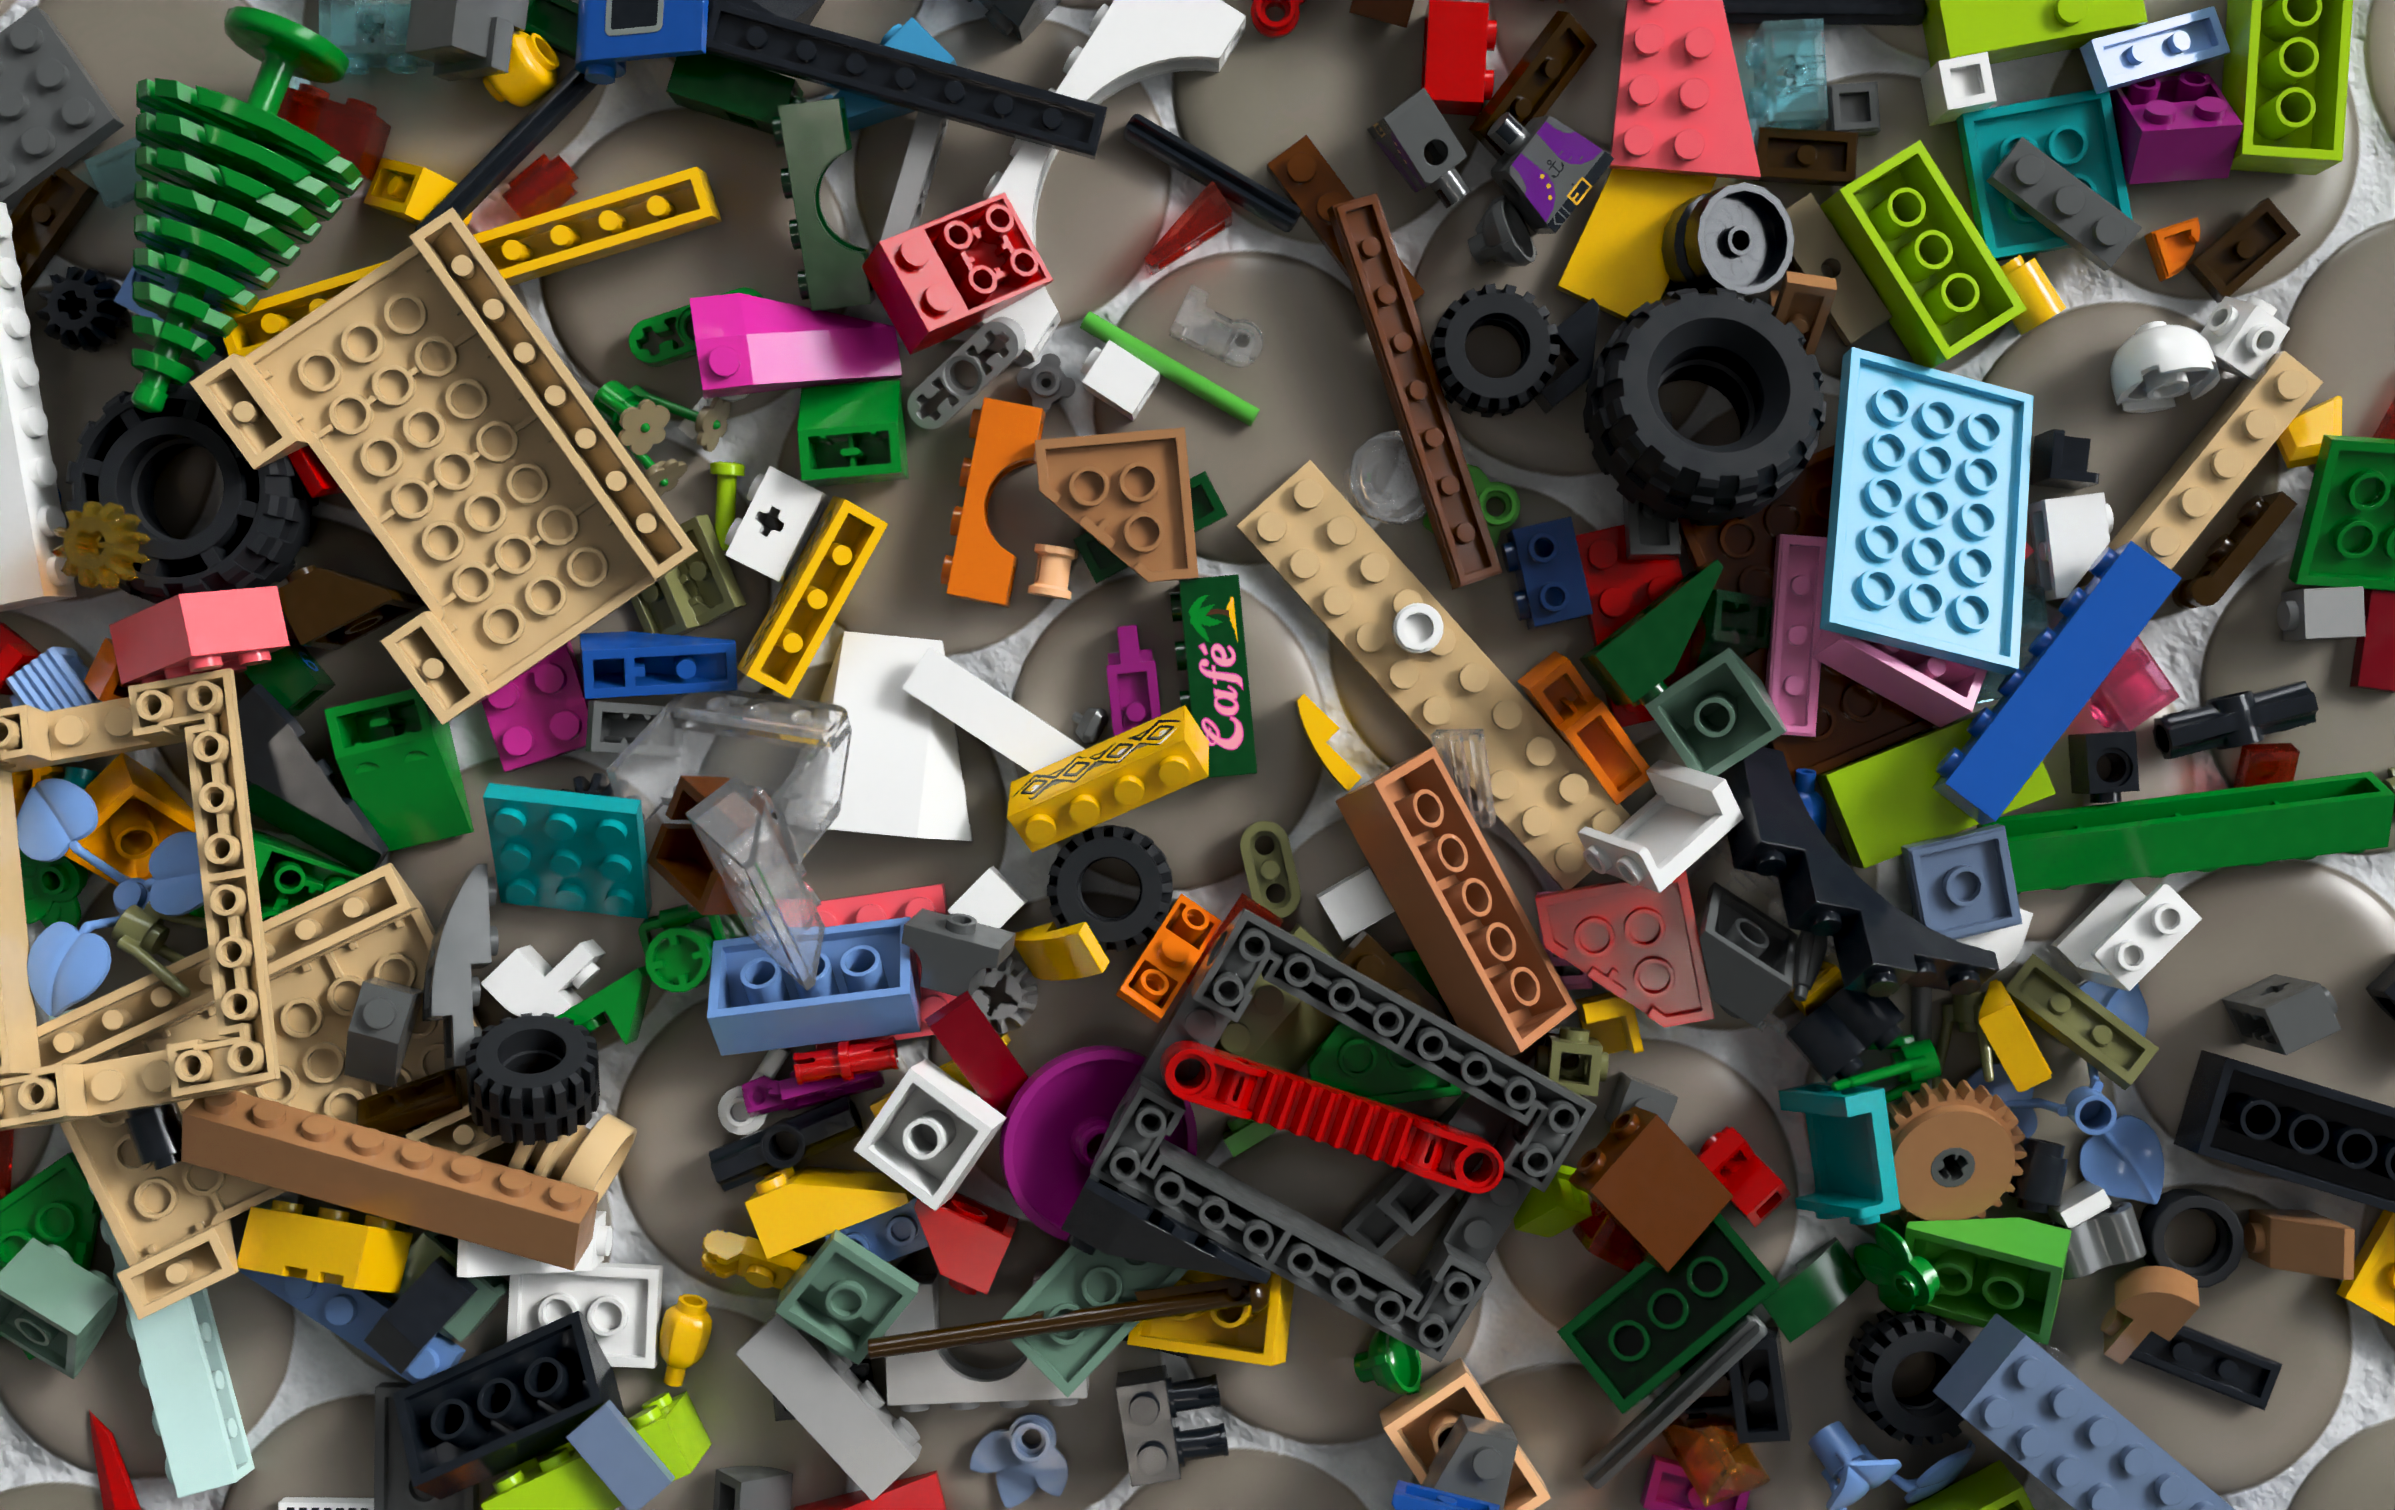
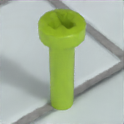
M717 461L710 464V474H717L715 533L722 550L727 551L729 545L725 544V538L735 520L737 476H745V466L736 462Z

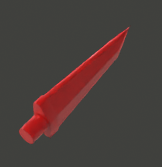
M89 1410L92 1442L103 1509L142 1510L113 1433Z

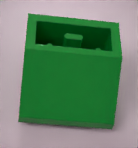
M901 380L801 388L797 428L801 481L811 487L909 479Z

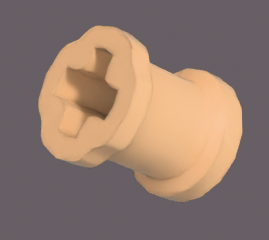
M1035 544L1034 552L1038 554L1034 584L1028 585L1027 593L1055 599L1071 600L1072 592L1068 590L1072 560L1078 558L1079 551L1061 546Z

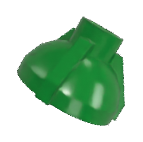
M1379 1330L1372 1337L1368 1351L1355 1355L1354 1369L1361 1382L1366 1383L1375 1380L1378 1386L1398 1394L1411 1395L1419 1393L1421 1390L1422 1369L1419 1351L1389 1334Z

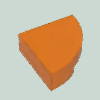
M2198 217L2150 232L2144 236L2159 282L2178 274L2189 262L2196 243L2199 242L2200 238Z

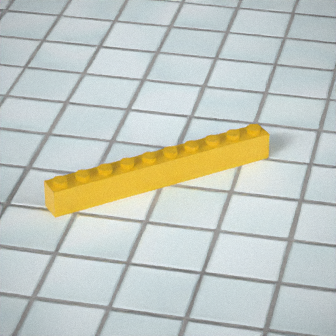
M696 166L476 233L473 236L507 284L513 286L722 222L707 173ZM385 262L260 299L247 314L231 313L226 310L221 311L220 313L232 317L238 324L228 337L223 338L228 355L230 356L235 353L245 357Z

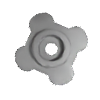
M1048 353L1043 355L1039 364L1031 369L1023 368L1017 375L1018 385L1021 388L1027 389L1032 397V406L1043 408L1044 412H1048L1052 405L1059 402L1063 397H1071L1076 389L1074 380L1065 376L1060 368L1061 360L1055 354ZM1046 378L1051 381V385L1047 388L1042 386V380Z

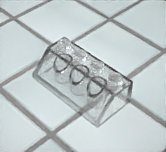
M735 775L685 814L749 937L808 991L816 983L825 925L817 911L821 901L814 890L802 879L807 874L804 866L787 848L792 843V840L783 826L772 816L777 811L772 799L761 787L756 786L754 789H751Z

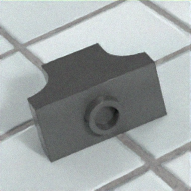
M922 908L904 924L902 944L912 948L921 961L922 975L920 987L958 997L965 991L972 995L984 982L986 968H997L1013 952L1016 933L977 923V920L970 915L959 913L946 915Z

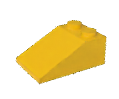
M808 1166L795 1172L793 1167L779 1169L765 1175L764 1180L755 1184L757 1191L744 1203L765 1256L769 1259L832 1234L835 1229L840 1231L905 1205L911 1201L914 1195L885 1173Z
M1188 1270L1174 1286L1228 1279L1231 1277ZM1270 1271L1271 1277L1267 1282L1270 1298L1267 1306L1261 1312L1253 1315L1252 1306L1248 1305L1143 1320L1128 1333L1127 1345L1266 1366L1286 1362L1294 1283Z

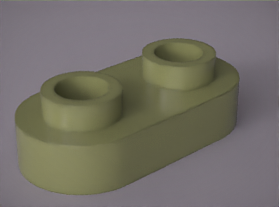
M1272 821L1255 822L1245 829L1240 840V851L1251 898L1255 908L1262 915L1272 919L1284 918L1296 910L1301 899V889L1289 838L1284 829ZM1260 836H1269L1273 839L1274 848L1270 853L1260 854L1256 851L1255 842ZM1272 884H1280L1285 889V896L1279 902H1272L1266 897V890Z

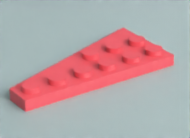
M1626 0L1610 155L1614 160L1609 165L1610 169L1759 180L1761 178L1723 0Z

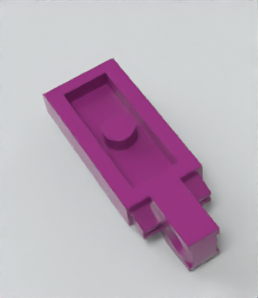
M1137 625L1117 627L1119 652L1107 653L1109 665L1106 666L1113 736L1161 716L1156 660L1153 661L1152 649L1140 650Z
M792 1071L789 1074L790 1078L781 1081H773L764 1075L743 1084L742 1091L747 1113L750 1117H755L786 1108L789 1111L835 1100L847 1094L854 1095L881 1088L885 1084L883 1071L855 1075V1080L844 1082L841 1077L798 1085L795 1072Z

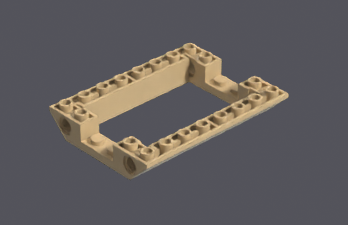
M227 668L128 686L129 697L58 710L44 711L26 704L0 709V1131L46 1126L249 1090L281 1079L233 669ZM186 742L218 1035L237 1038L223 1040L196 1039L167 1044L166 1050L88 1064L61 1063L41 1067L35 1000L29 986L27 961L30 950L12 773Z

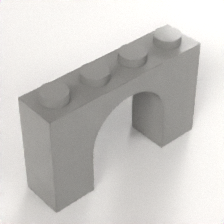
M1037 1269L1035 1271L1033 1285L1048 1269ZM938 1273L906 1274L919 1283L918 1293L885 1332V1336L940 1329ZM949 1348L885 1357L887 1406L900 1405L901 1410L904 1412L925 1411L930 1409V1404L950 1403V1408L954 1410L975 1409L980 1406V1402H999L1000 1407L1021 1408L1029 1405V1400H1049V1404L1052 1406H1071L1077 1404L1079 1398H1087L1089 1376L1067 1398L1025 1355L1014 1363L998 1369L972 1367L959 1360Z

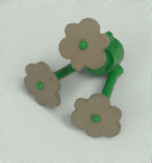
M616 380L604 384L598 390L593 400L594 406L604 420L607 421V424L616 437H618L621 444L626 446L645 468L644 476L659 497L664 492L675 488L679 482L678 479L685 474L688 468L684 461L677 462L676 459L654 463L646 454L652 448L653 443L659 444L665 439L666 431L664 427L670 420V413L695 422V431L698 433L697 444L703 446L705 451L712 452L716 448L719 438L723 437L726 433L727 419L731 412V403L719 397L713 398L710 406H704L700 412L650 394L639 385H634L629 389Z

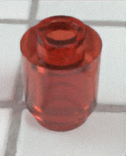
M543 153L508 182L511 188L503 193L502 196L521 219H526L563 206L578 193L573 183L579 177L559 154L551 160L547 154Z

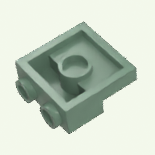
M835 1229L813 1257L809 1255L780 1290L775 1312L781 1315L784 1321L792 1328L804 1330L823 1342L826 1348L833 1354L841 1357L845 1356L859 1365L868 1354V1339L882 1337L917 1295L919 1283Z

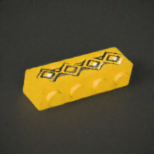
M833 496L739 662L737 669L748 677L790 699L888 523L844 498Z
M1184 705L1012 781L1007 819L1032 853L1209 777V741Z

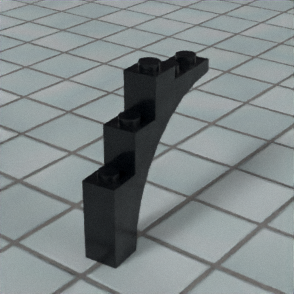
M1762 747L1717 775L1726 779L1744 817L1727 833L1734 869L1754 872L1761 876L1778 877L1788 927L1790 929L1811 932L1816 936L1833 937L1844 989L1868 993L1872 997H1889L1901 985L1907 983L1911 987H1929L1950 991L1955 995H1970L1979 990L1984 982L2000 970L1995 952L1960 943L1924 926L1890 904L1850 868L1832 848L1810 817L1793 784L1783 751Z

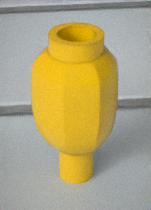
M680 1295L677 1304L667 1309L664 1314L659 1335V1350L661 1357L667 1363L663 1382L668 1386L680 1387L683 1385L686 1369L696 1364L703 1357L709 1342L712 1319L706 1310L707 1300L698 1295Z

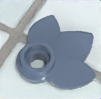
M1039 1413L1023 1414L1012 1422L1009 1429L988 1432L975 1447L970 1460V1469L975 1472H997V1487L1006 1508H1012L1027 1500L1036 1491L1038 1486L1043 1491L1060 1497L1069 1476L1067 1460L1056 1448V1429L1047 1417ZM1031 1429L1038 1431L1041 1435V1441L1036 1444L1026 1442L1023 1437L1024 1432Z

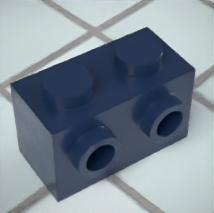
M1571 516L1513 529L1506 534L1508 542L1501 544L1502 556L1507 572L1515 571L1519 591L1512 593L1514 608L1518 620H1526L1528 630L1593 614Z

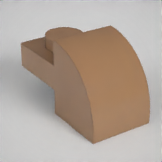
M2165 1266L2136 1268L2118 1278L2115 1282V1305L2106 1313L2101 1323V1331L2104 1333V1355L2122 1365L2151 1331L2170 1342L2200 1307L2198 1280L2180 1270Z

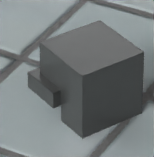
M411 0L405 53L433 62V76L447 81L508 73L513 30L525 31L529 0Z

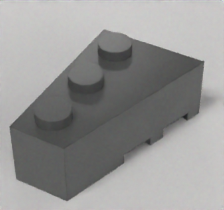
M1461 1414L1428 1468L1429 1473L1421 1486L1500 1505L1499 1510H1503L1518 1446V1440L1511 1425Z

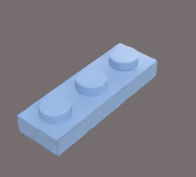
M2214 6L2096 38L2080 47L2096 95L2213 62L2231 52Z

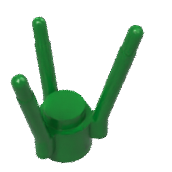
M1908 1034L1898 1037L1884 1049H1898L1897 1052L1890 1053L1892 1065L1835 1081L1831 1084V1089L1837 1092L1896 1076L1899 1082L1906 1081L1885 1092L1886 1104L1902 1097L1904 1091L1910 1093L1919 1090L1922 1083L1926 1082L1928 1085L1927 1080L1940 1077L1939 1059L1929 1038L1915 1041L1913 1035ZM1873 1045V1046H1872L1871 1048H1869L1868 1050H1878V1049L1876 1048L1875 1045Z

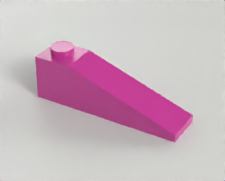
M743 293L689 298L704 399L902 377L896 328L892 325L822 310L811 311V308Z

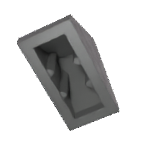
M589 701L585 751L678 756L681 707Z

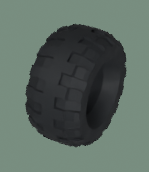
M1711 287L1707 293H1698L1696 288H1686L1668 292L1662 300H1656L1652 304L1648 301L1631 312L1626 320L1614 330L1593 366L1585 390L1587 396L1586 405L1583 410L1585 433H1589V439L1593 441L1594 449L1591 454L1604 475L1611 474L1619 484L1616 490L1632 504L1638 500L1653 509V516L1673 523L1678 518L1690 519L1691 524H1696V526H1719L1724 520L1737 517L1739 520H1743L1760 512L1773 500L1779 498L1804 470L1819 444L1817 440L1825 424L1827 402L1823 401L1824 393L1820 391V386L1824 379L1815 355H1807L1803 348L1806 342L1803 334L1792 321L1784 325L1771 313L1775 307L1757 297L1751 303L1736 298V290ZM1692 380L1707 384L1718 390L1729 400L1736 411L1740 423L1739 441L1723 446H1708L1695 443L1683 437L1668 423L1663 415L1658 398L1659 387L1673 381Z
M192 376L183 386L170 384L166 393L168 398L165 406L160 413L156 414L144 412L135 407L131 402L133 392L122 391L102 407L104 414L97 422L88 421L77 439V442L82 444L76 462L69 461L66 483L72 485V501L66 502L71 528L78 529L82 535L80 544L83 546L81 548L94 567L102 569L112 578V584L128 594L155 604L178 594L267 587L273 582H281L294 569V564L296 563L294 560L295 556L302 546L308 547L315 526L310 525L313 506L319 505V497L312 498L289 457L285 456L258 470H254L189 383L197 378L195 376ZM199 446L208 449L220 467L224 484L223 499L217 515L203 531L191 538L180 540L173 538L164 529L157 517L154 506L155 484L161 470L173 456L185 449Z

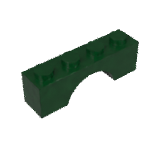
M844 97L778 106L779 116L772 117V127L777 148L785 147L788 168L781 169V182L785 198H793L796 219L789 220V229L794 250H802L805 269L798 270L797 272L802 300L810 299L811 311L871 304L876 299L875 291L862 269V265L869 257L868 249L853 245L838 236L827 223L820 202L821 184L827 169L839 156L852 149Z

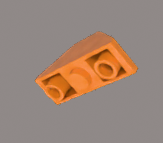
M1181 893L1164 918L1162 925L1153 934L1118 987L1116 996L1158 1024L1222 921Z

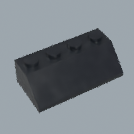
M579 1311L393 1393L413 1488L440 1500L569 1443L566 1436L609 1399L622 1415L626 1417L614 1371L583 1314Z

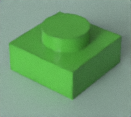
M1234 1116L1227 1121L1230 1129L1223 1132V1140L1233 1157H1236L1275 1133L1276 1128L1266 1123L1260 1124L1252 1119Z

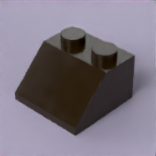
M315 565L306 566L292 572L286 577L288 584L278 588L281 607L301 646L338 650L424 606L420 596L355 575L336 572L333 569L316 568Z

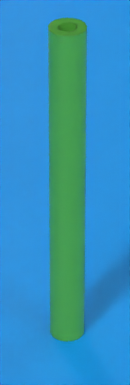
M1091 311L1085 316L1080 326L1082 330L1106 344L1109 340L1158 371L1163 377L1251 427L1260 411L1257 407Z

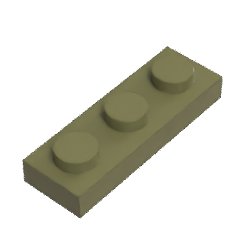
M2034 954L2026 960L2005 987L2019 1011L2123 1090H2126L2133 1084L2159 1050L2157 1046Z

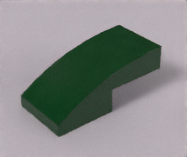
M1836 1237L1796 1263L1795 1266L1798 1270L1779 1282L1780 1289L1762 1302L1790 1343L1825 1318L1866 1280Z

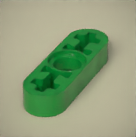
M746 287L720 294L743 293L764 298L758 291ZM690 305L638 322L632 328L629 335V347L633 355L646 365L652 367L665 366L697 355L696 342L689 337L687 331L688 323L692 318ZM676 322L677 334L685 344L683 347L678 348V343L671 339L659 344L660 353L656 355L648 349H642V345L649 341V332L654 331L659 337L673 335L675 333L670 328V324Z

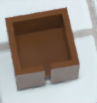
M680 776L665 815L670 820H710L709 824L662 823L647 863L701 915L749 914L782 836L784 827L728 777Z

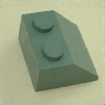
M32 1238L0 1271V1335L74 1379L82 1370L117 1311L119 1289L116 1288L115 1283L106 1274L98 1270H91L89 1272L74 1263L72 1257L63 1248L54 1244L46 1246Z

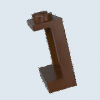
M1636 1106L1615 1118L1607 1136L1596 1148L1589 1150L1580 1158L1577 1163V1170L1569 1178V1182L1575 1188L1587 1193L1635 1243L1631 1248L1644 1261L1666 1272L1670 1271L1733 1198V1195L1657 1114Z

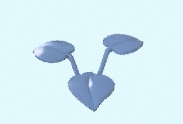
M56 778L39 781L29 790L17 816L19 848L31 859L41 862L56 861L64 856L70 848L76 855L118 882L119 885L113 893V901L116 910L120 914L116 917L87 921L82 924L79 930L67 922H56L51 924L36 938L27 961L28 982L37 1003L45 1013L53 1017H58L67 1008L86 999L95 992L103 983L110 970L112 959L109 945L103 937L91 933L92 931L115 926L126 909L134 904L144 909L150 901L152 908L156 912L167 916L185 915L204 905L195 832H178L165 838L155 848L149 859V871L152 878L147 880L131 878L81 846L78 841L90 835L97 827L98 810L92 797L78 785Z
M2085 981L2078 986V988L2145 1037L2149 1016L2147 1005L2138 983L2130 991L2091 981ZM2088 1062L2090 1085L2072 1090L2068 1094L2065 1104H2058L2041 1098H2032L2034 1087L2023 1092L2016 1091L2001 1063H1993L1994 1080L1990 1083L1984 1080L1983 1068H1979L1966 1080L1973 1090L1979 1085H1983L1992 1096L1997 1094L2019 1120L2017 1126L2027 1138L2035 1133L2038 1125L2037 1116L2033 1108L2046 1109L2057 1113L2061 1117L2068 1116L2083 1132L2093 1135L2083 1142L2079 1151V1168L2086 1181L2103 1188L2109 1196L2137 1200L2152 1205L2158 1203L2164 1182V1158L2160 1141L2155 1131L2142 1119L2132 1115L2117 1117L2115 1106L2101 1093L2104 1085L2100 1081L2098 1070Z
M1836 1421L1824 1427L1808 1442L1825 1467L1821 1474L1828 1482L1832 1493L1826 1504L1827 1510H1847L1848 1506L1860 1500L1870 1489L1879 1487L1888 1479L1907 1492L1904 1497L1907 1503L1924 1500L1943 1490L1953 1482L1971 1459L1976 1448L1974 1443L1969 1440L1964 1450L1941 1459L1919 1478L1904 1479L1896 1473L1902 1466L1898 1459L1879 1460L1870 1453L1865 1444L1858 1446L1841 1421Z

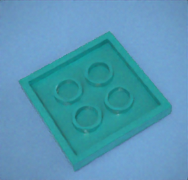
M2093 89L1963 113L1956 119L1975 227L1996 261L2015 258L2018 255L2027 256L2072 248V246L1986 182L2015 142L2022 137L2132 219L2110 91L2096 95Z
M488 783L483 795L501 903L648 919L652 907L641 800Z

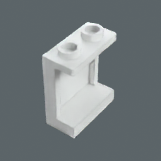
M1659 759L1646 770L1657 793L1651 800L1612 834H1607L1587 826L1577 833L1585 848L1583 852L1584 858L1596 872L1615 876L1632 886L1639 885L1658 893L1662 892L1744 819L1726 779Z
M2124 879L2111 884L2050 946L2084 980L2130 991L2202 918L2168 884H2159L2146 897L2129 879Z

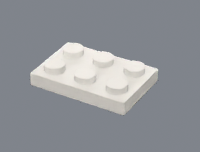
M601 1262L592 1271L510 1275L507 1342L579 1311L583 1314L611 1367L654 1369L659 1364L663 1265Z

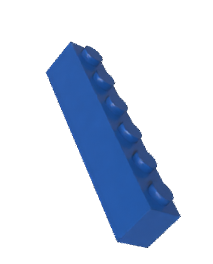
M2130 541L2115 550L2108 547L2098 556L2089 569V572L2095 576L2086 588L2082 590L2080 587H2077L2064 600L2058 609L2064 615L2053 630L2046 627L2035 638L2028 648V652L2033 657L2023 670L2018 669L2005 677L1997 689L2003 696L1993 709L1983 708L1972 720L1966 730L1972 736L1961 751L1954 747L1937 766L1936 772L1941 777L1932 788L1979 824L1984 825L1997 821L2182 579V577L2134 542Z

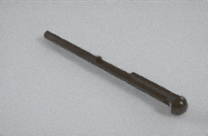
M1237 1278L1134 1292L1137 1297L1136 1301L1082 1308L1053 1318L1044 1319L1043 1310L1037 1311L1031 1316L868 1339V1353L870 1359L1248 1305L1252 1306V1313L1254 1315L1261 1312L1267 1306L1270 1292L1267 1284Z

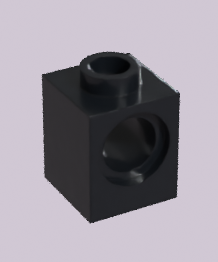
M2136 731L2068 735L2072 793L2090 794V803L2121 802V792L2140 791ZM2102 755H2105L2111 763V772L2105 780H2102L2096 771L2097 761Z

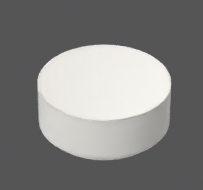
M1424 603L1407 605L1394 618L1392 625L1393 637L1396 643L1407 652L1415 654L1427 652L1433 649L1441 640L1443 635L1442 618L1430 605Z

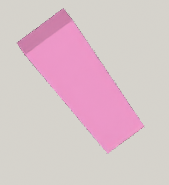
M1776 535L1765 688L1787 729L1782 735L1816 737L1821 662L1812 658L1823 631V629H1820L1827 537Z

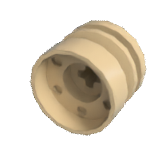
M607 1113L591 1129L587 1128L586 1125H577V1132L570 1136L560 1135L558 1136V1141L546 1143L545 1140L535 1141V1145H523V1141H517L514 1155L508 1167L599 1192L598 1204L624 1163L634 1143L637 1129Z

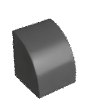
M733 1466L716 1469L713 1510H791L793 1473L763 1466Z

